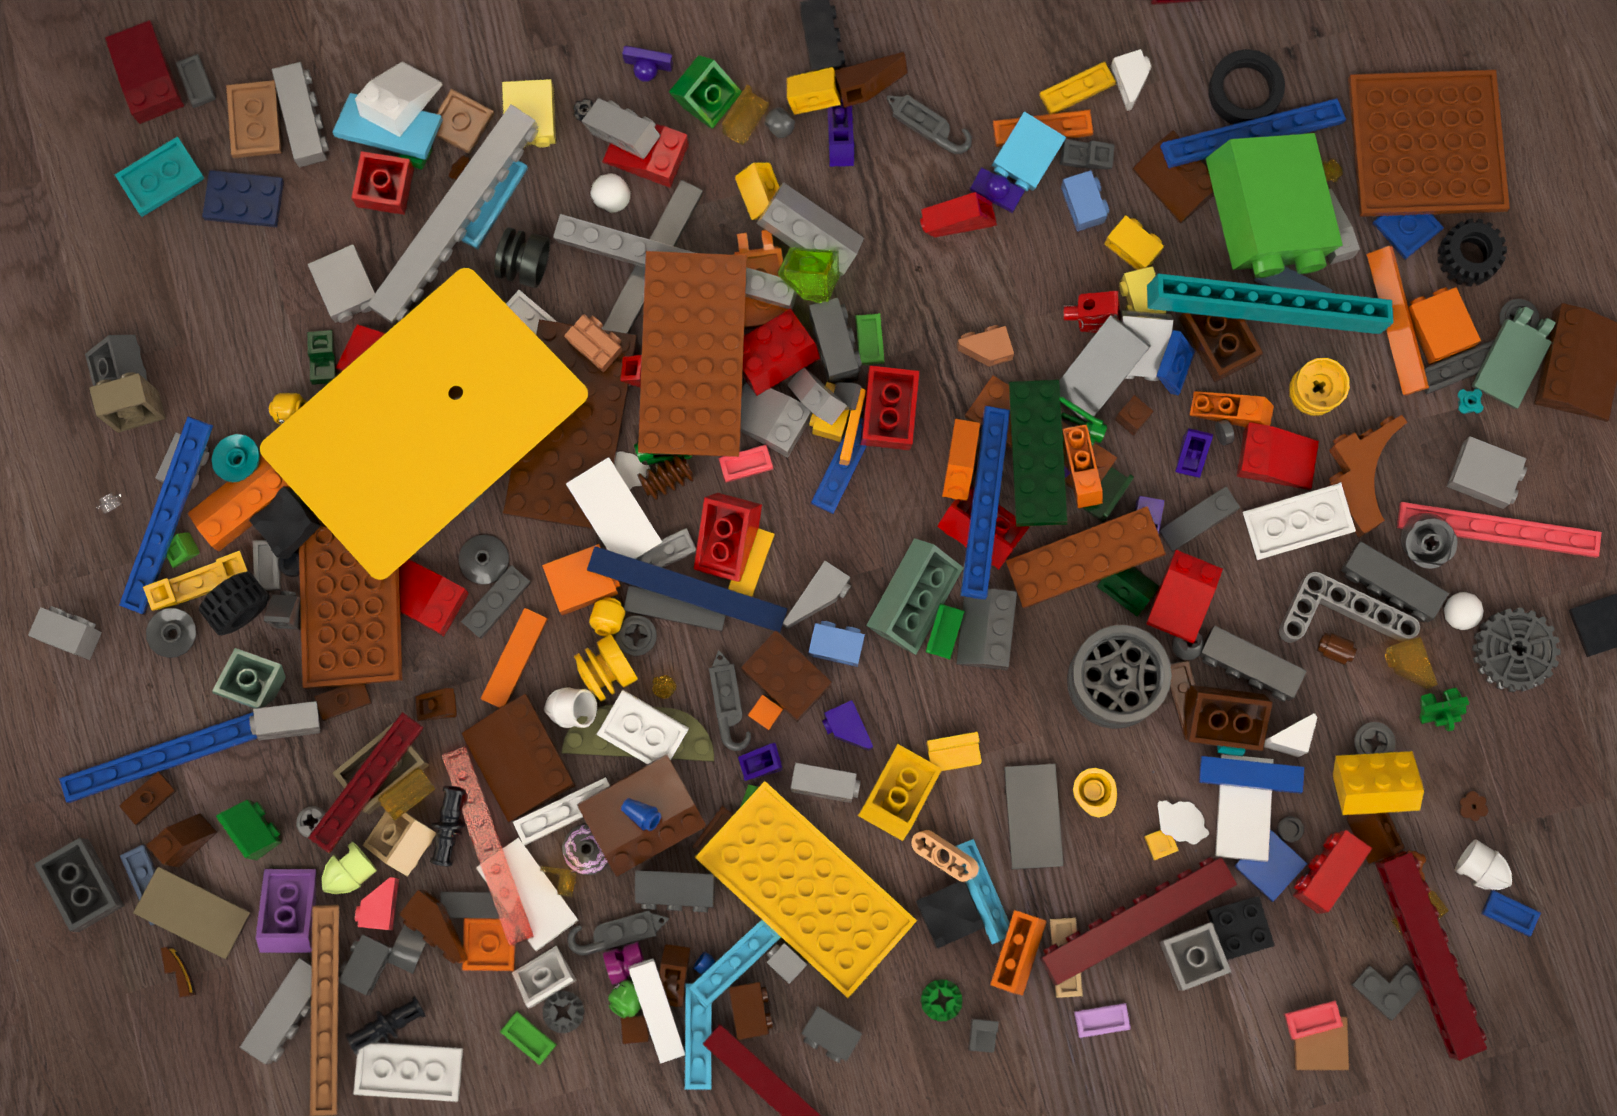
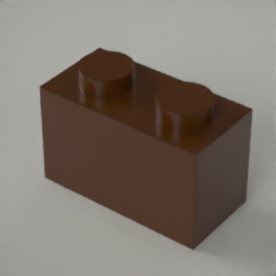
M760 982L730 987L729 991L737 1040L768 1035V1029L773 1028L771 1013H765L764 1003L769 1002L766 987H761Z

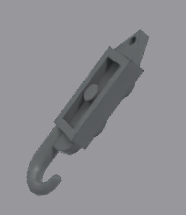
M907 94L905 97L886 96L893 111V117L932 143L935 142L953 154H962L971 147L972 136L967 129H962L966 137L965 143L963 145H956L947 139L950 125L946 119Z
M718 651L712 668H709L720 737L723 745L728 749L740 751L749 745L751 732H746V738L741 743H735L731 739L729 727L739 723L743 714L734 664H731Z
M649 910L603 923L594 930V943L583 946L575 942L576 933L582 929V926L578 925L569 932L568 945L575 954L590 955L657 936L656 933L669 918L652 914ZM661 918L664 919L663 923H660Z

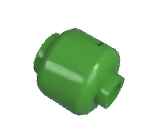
M624 980L617 983L608 996L609 1008L624 1019L627 1016H635L641 1009L633 980Z

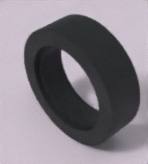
M1251 49L1238 50L1225 56L1216 66L1209 82V100L1214 111L1223 120L1233 125L1273 115L1283 98L1285 79L1279 65L1267 54ZM1238 68L1254 69L1260 72L1267 80L1270 90L1269 98L1259 107L1252 109L1240 108L1230 102L1225 95L1223 87L1224 78L1231 71Z

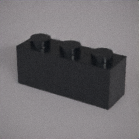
M829 0L801 1L800 14L811 72L831 67L834 68V71L841 69V65H845L843 50L839 51L837 42H841L839 27L834 28L833 20L837 19L835 5H830Z

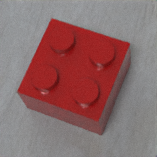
M361 151L351 197L356 207L405 215L414 172L410 159Z

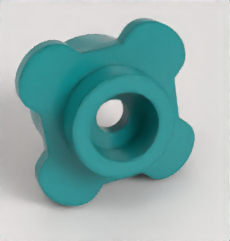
M1462 389L1458 392V410L1462 414L1480 413L1483 411L1484 407L1481 404L1482 392L1479 389L1474 391Z

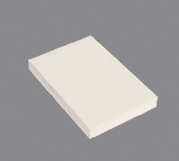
M622 690L597 735L646 764H650L666 754L671 760L689 728Z

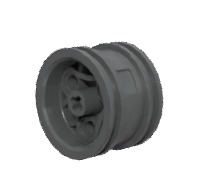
M1109 626L1091 635L1075 653L1067 674L1068 692L1078 712L1088 721L1100 727L1110 729L1127 728L1147 718L1165 700L1170 689L1172 677L1171 664L1165 649L1150 633L1134 626ZM1107 644L1113 653L1101 658L1098 647ZM1128 650H1133L1138 654L1137 662H1130L1126 658ZM1089 654H1091L1092 660H1087ZM1087 671H1097L1099 681L1091 682L1088 680ZM1144 672L1152 674L1153 685L1144 686ZM1117 673L1121 675V681L1116 680ZM1145 693H1151L1149 699H1147ZM1126 694L1134 695L1137 699L1136 706H1128L1124 701V696ZM1097 696L1104 697L1111 705L1108 708L1102 707L1096 702Z

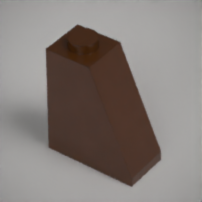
M199 813L166 827L146 846L163 865L180 867L207 843L217 831Z

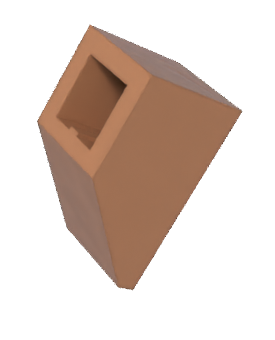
M998 325L990 326L983 333L975 335V332H969L962 335L961 339H958V351L988 367L1013 360L1014 351L1006 326L1000 328Z

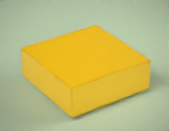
M1161 830L1144 836L1153 860L1179 851L1174 838L1163 834Z

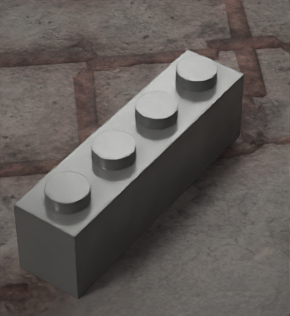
M1361 541L1354 546L1340 570L1345 573V577L1351 582L1364 584L1373 595L1386 597L1392 606L1411 612L1412 617L1423 623L1425 621L1430 622L1436 617L1449 594Z
M1215 625L1210 629L1199 656L1203 658L1202 662L1213 668L1219 666L1226 669L1225 673L1235 679L1242 677L1249 681L1248 685L1257 690L1264 688L1272 692V697L1282 702L1290 701L1295 697L1307 672Z

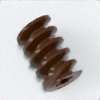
M674 455V464L664 460V469L656 464V473L646 469V478L640 473L637 474L648 498L651 495L655 500H658V491L666 496L668 486L673 491H676V482L684 487V478L686 477L691 482H694L692 471L683 455L682 460Z

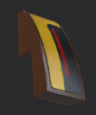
M173 947L161 948L165 974H176L179 997L196 995L192 977L183 959Z

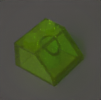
M790 247L778 270V276L802 299L812 300L816 303L829 302L839 280V251Z

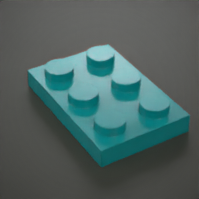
M178 136L115 174L141 217L205 179Z

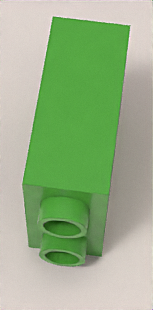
M1315 133L1230 139L1206 157L1233 270L1253 268L1256 278H1265L1283 272L1285 270L1284 265L1295 264L1298 274L1312 273L1327 266L1325 257L1343 246Z

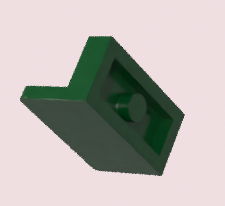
M1111 467L1101 481L1103 504L1084 507L1083 510L1104 523L1132 482L1134 476L1130 474L1129 477H1126Z
M1134 567L1103 578L1097 585L1100 590L1135 616L1141 613L1159 589L1156 583Z

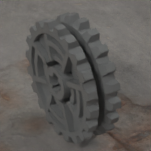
M1509 608L1490 616L1486 622L1479 626L1482 631L1474 635L1477 644L1472 645V651L1476 652L1477 656L1473 658V661L1480 665L1477 671L1480 675L1486 674V681L1489 684L1495 682L1497 683V689L1508 688L1509 692H1516V690H1521L1522 692L1545 683L1544 680L1553 675L1551 669L1553 667L1556 668L1559 664L1555 659L1556 656L1561 655V649L1556 648V644L1560 642L1559 637H1554L1552 634L1555 630L1554 627L1545 624L1547 620L1545 617L1537 618L1536 612L1533 610L1525 613L1524 608H1517L1516 610ZM1513 646H1515L1516 649L1520 650L1519 654H1517L1516 651L1512 650Z

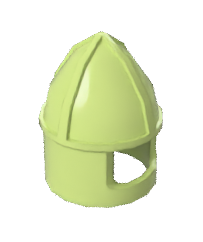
M353 841L347 845L350 850L348 854L342 859H339L334 854L326 864L322 876V890L324 892L332 894L349 893L358 889L364 881L377 871L369 858Z

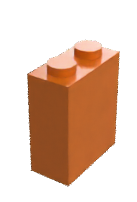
M1444 287L1433 293L1434 296L1425 299L1422 296L1410 302L1409 312L1414 331L1429 365L1471 349L1481 341L1456 287L1450 290Z
M955 419L942 497L966 501L968 499L980 427L978 422Z
M594 546L542 565L562 616L592 605L604 597L618 595L616 588L621 586L618 580L587 571Z

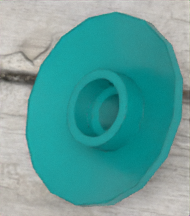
M234 434L227 436L217 444L213 451L212 467L217 476L225 481H242L257 469L260 460L259 448L255 441L246 435ZM242 457L241 462L236 464L237 459Z

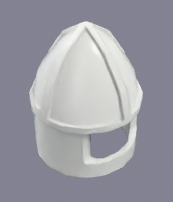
M565 687L555 690L547 698L544 712L554 723L561 727L571 728L576 726L584 728L592 724L596 717L597 701L589 690ZM580 716L588 717L587 721L583 724H579L576 720Z
M1477 839L1469 844L1455 866V872L1460 875L1465 874L1473 879V885L1480 888L1500 890L1512 885V872L1506 859L1498 851L1492 850Z

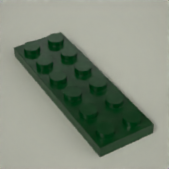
M1059 380L1009 382L1016 527L1067 525Z

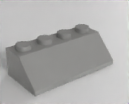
M784 182L756 223L837 279L845 274L864 240V237Z

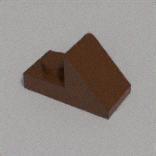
M444 688L415 696L417 721L447 719L457 716L456 698L453 688Z

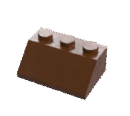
M1173 130L1155 144L1132 170L1181 224L1215 195L1208 168L1201 160L1172 168L1168 167L1160 146L1163 142L1180 138Z
M1190 685L1186 706L1188 741L1263 751L1273 702L1264 694Z

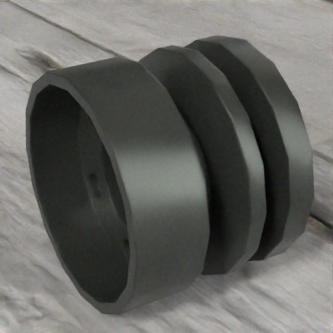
M507 227L496 249L495 277L503 279L506 275L507 281H513L519 272L520 284L537 288L542 281L550 251L549 237L531 234L527 243H525L524 231L520 230L516 234L514 228Z

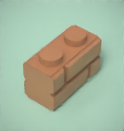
M584 314L564 337L566 341L604 373L623 352V348L620 345L622 341L613 332L609 334L601 329L603 324L593 315L588 318Z

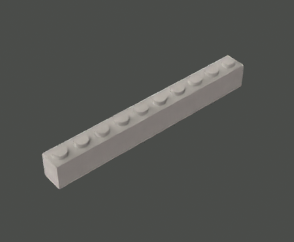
M512 104L508 107L367 305L371 310L393 325H396L409 314L410 311L408 309L413 302L416 303L420 300L424 293L423 288L427 282H432L437 276V268L442 261L446 262L453 252L452 247L456 242H460L465 237L467 226L471 221L475 222L481 213L480 208L485 201L489 202L492 199L497 184L507 178L512 163L518 162L524 153L523 148L527 142L531 143L538 133V126L533 118Z
M563 214L559 216L553 236L558 243L641 267H645L646 251L695 253ZM746 267L745 297L793 310L799 290V285L796 281Z

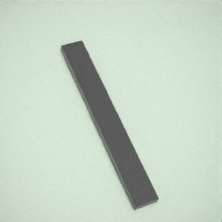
M681 180L650 240L675 247L703 195V190ZM635 266L602 330L629 334L644 306L645 267Z

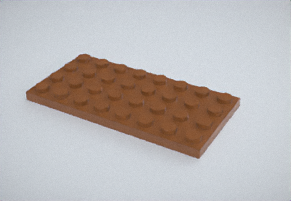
M646 251L638 453L739 457L747 255Z
M309 508L322 526L299 547L303 688L312 689L402 681L399 568L386 579L378 580L373 578Z

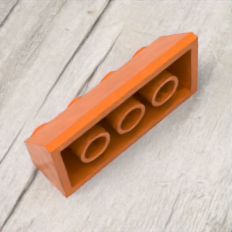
M261 455L257 469L250 476L239 482H226L187 514L211 547L219 552L252 526L249 520L269 505L283 486L291 487Z

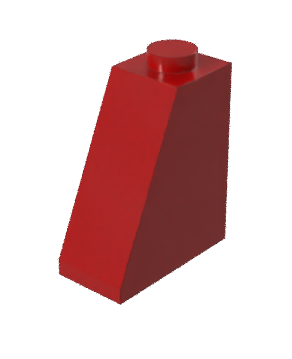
M976 192L921 209L923 217L920 219L921 227L924 232L934 238L997 226L993 203Z

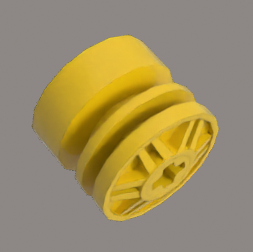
M1316 358L1306 363L1293 375L1289 385V396L1293 405L1302 413L1310 416L1323 415L1339 406L1347 397L1350 388L1349 376L1345 368L1337 361L1329 358ZM1319 385L1321 389L1314 393L1312 389Z
M611 634L597 642L600 654L597 656L589 648L585 649L590 658L587 662L583 660L580 653L574 655L580 676L588 689L601 702L606 699L601 690L604 686L608 688L611 695L615 694L612 684L614 680H617L623 688L638 680Z

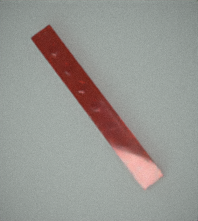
M464 746L442 755L452 786L466 789V794L462 796L460 809L508 944L511 947L532 939L534 935L467 748Z

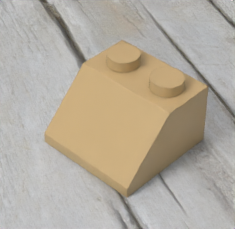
M391 803L362 846L384 863L408 877L410 872L416 867L422 854L431 845L437 833Z

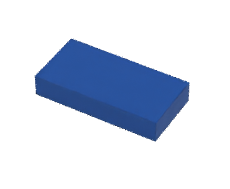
M1492 890L1481 914L1530 937L1541 913Z

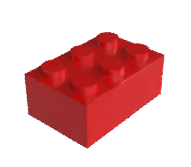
M791 309L744 336L742 376L756 396L820 359L814 340Z
M869 366L866 379L860 445L910 450L913 444L919 371Z
M1347 830L1335 832L1334 835L1330 834L1322 845L1325 848L1319 856L1316 854L1308 865L1310 871L1305 877L1302 875L1293 887L1296 889L1293 896L1318 914L1330 911L1372 850L1370 846Z

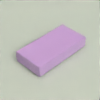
M1126 1003L1074 1012L1079 1038L1131 1029Z

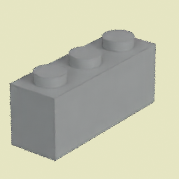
M598 98L582 120L592 135L642 159L646 157L660 137V134L654 128L656 125L652 120L645 116L640 118L628 108L623 110L611 100L606 102Z

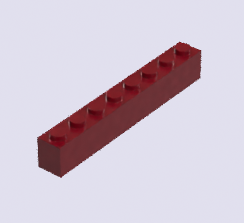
M1402 851L1375 862L1449 1058L1460 1061L1487 1050L1484 1042L1486 1041V1035L1476 1021V1009L1469 1002L1466 995L1467 986L1465 981L1459 977L1456 969L1458 962L1453 953L1449 951L1447 945L1449 942L1448 936L1439 925V913L1429 899L1428 894L1430 890L1426 881L1421 878L1419 873L1420 863L1417 857L1412 852Z
M1213 856L1201 861L1199 863L1201 868L1194 872L1190 868L1177 875L1178 881L1172 884L1166 881L1155 887L1156 893L1148 897L1144 893L1132 900L1133 906L1125 909L1123 905L1110 912L1112 916L1110 919L1103 922L1102 918L1090 923L1088 925L1090 930L1081 934L1078 930L1067 936V943L1060 947L1055 943L1044 949L1045 955L1040 957V960L1053 984L1059 985L1236 886L1237 883L1222 857L1214 860Z

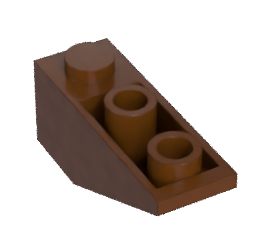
M900 52L835 70L836 88L841 97L843 107L870 100L907 74L905 53Z
M417 890L399 914L405 919L403 923L413 931H420L424 935L423 940L430 946L436 947L437 945L444 951L442 955L451 963L465 962L468 957L445 905L426 890Z

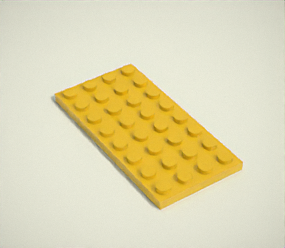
M765 781L695 857L847 998L850 997L917 922L913 916Z

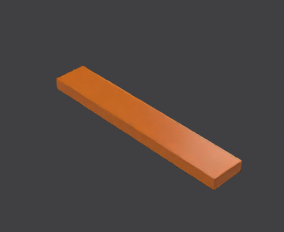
M1387 246L1368 253L1367 257L1378 298L1392 300L1394 323L1386 331L1403 395H1409L1427 389L1429 385L1392 246Z

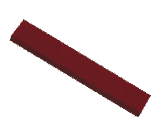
M402 712L308 838L327 853H331L424 727Z
M721 1024L702 1043L781 1116H821Z

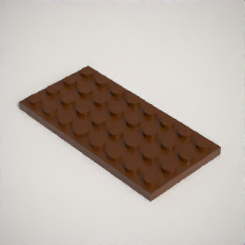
M539 319L536 336L586 386L588 397L579 408L512 466L503 514L594 529L566 483L608 457L613 465L615 464L629 384L620 381L623 357L634 356L637 335L603 330L607 334L613 332L622 341L620 345L623 348V352L603 373L566 341L564 336L574 325Z

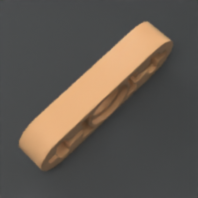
M924 830L912 837V847L917 854L957 880L965 882L977 876L979 867L976 860L934 832ZM922 838L926 839L925 843L928 845L927 847H924V841L922 840ZM942 849L949 853L950 858L948 862H944L941 859L940 852ZM964 864L967 865V866H966V870L968 871V873H966V874L964 873L965 868H964L963 866H961V865H964Z

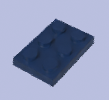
M209 170L202 218L208 221L277 227L284 180L280 177Z

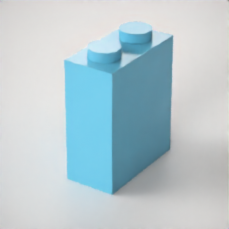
M1024 111L991 166L995 167L994 171L997 174L1003 175L1006 178L1009 176L1016 180L1015 184L1025 191H1028V189L1033 191L1066 137Z

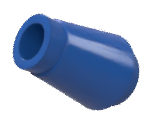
M627 798L621 807V811L642 830H654L661 819V813L658 812L656 807L631 798Z

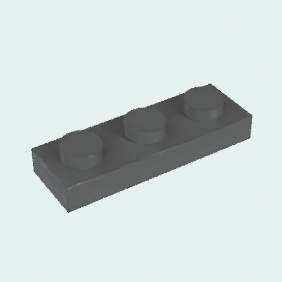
M511 565L461 622L482 639L531 582Z

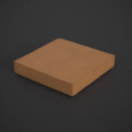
M451 89L436 113L441 115L443 120L436 137L471 154L493 117L494 111Z
M1341 1017L1343 1027L1294 1039L1295 1070H1349L1347 1017Z

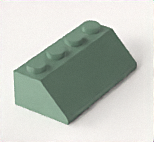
M914 538L866 626L881 637L916 655L936 619L940 603H945L964 567L934 544Z

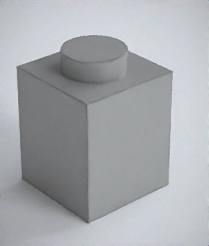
M785 943L781 947L776 944L767 954L770 958L767 963L789 984L807 966Z

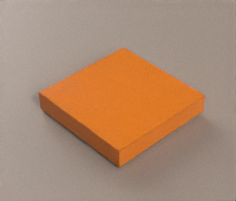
M464 918L463 948L468 959L462 963V970L515 971L516 923L513 919Z

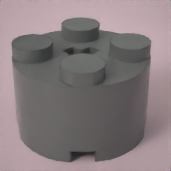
M1422 513L1410 517L1401 532V545L1404 552L1417 565L1424 568H1437L1454 556L1457 549V537L1453 528L1443 518L1432 513ZM1429 536H1431L1433 541H1428L1426 545L1424 543L1425 539H1429Z

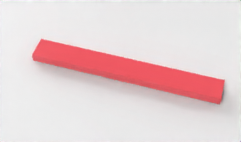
M1406 502L1399 504L1397 528L1403 529L1409 518L1414 515L1432 513L1443 518L1453 528L1456 537L1594 558L1599 557L1602 533L1599 531Z

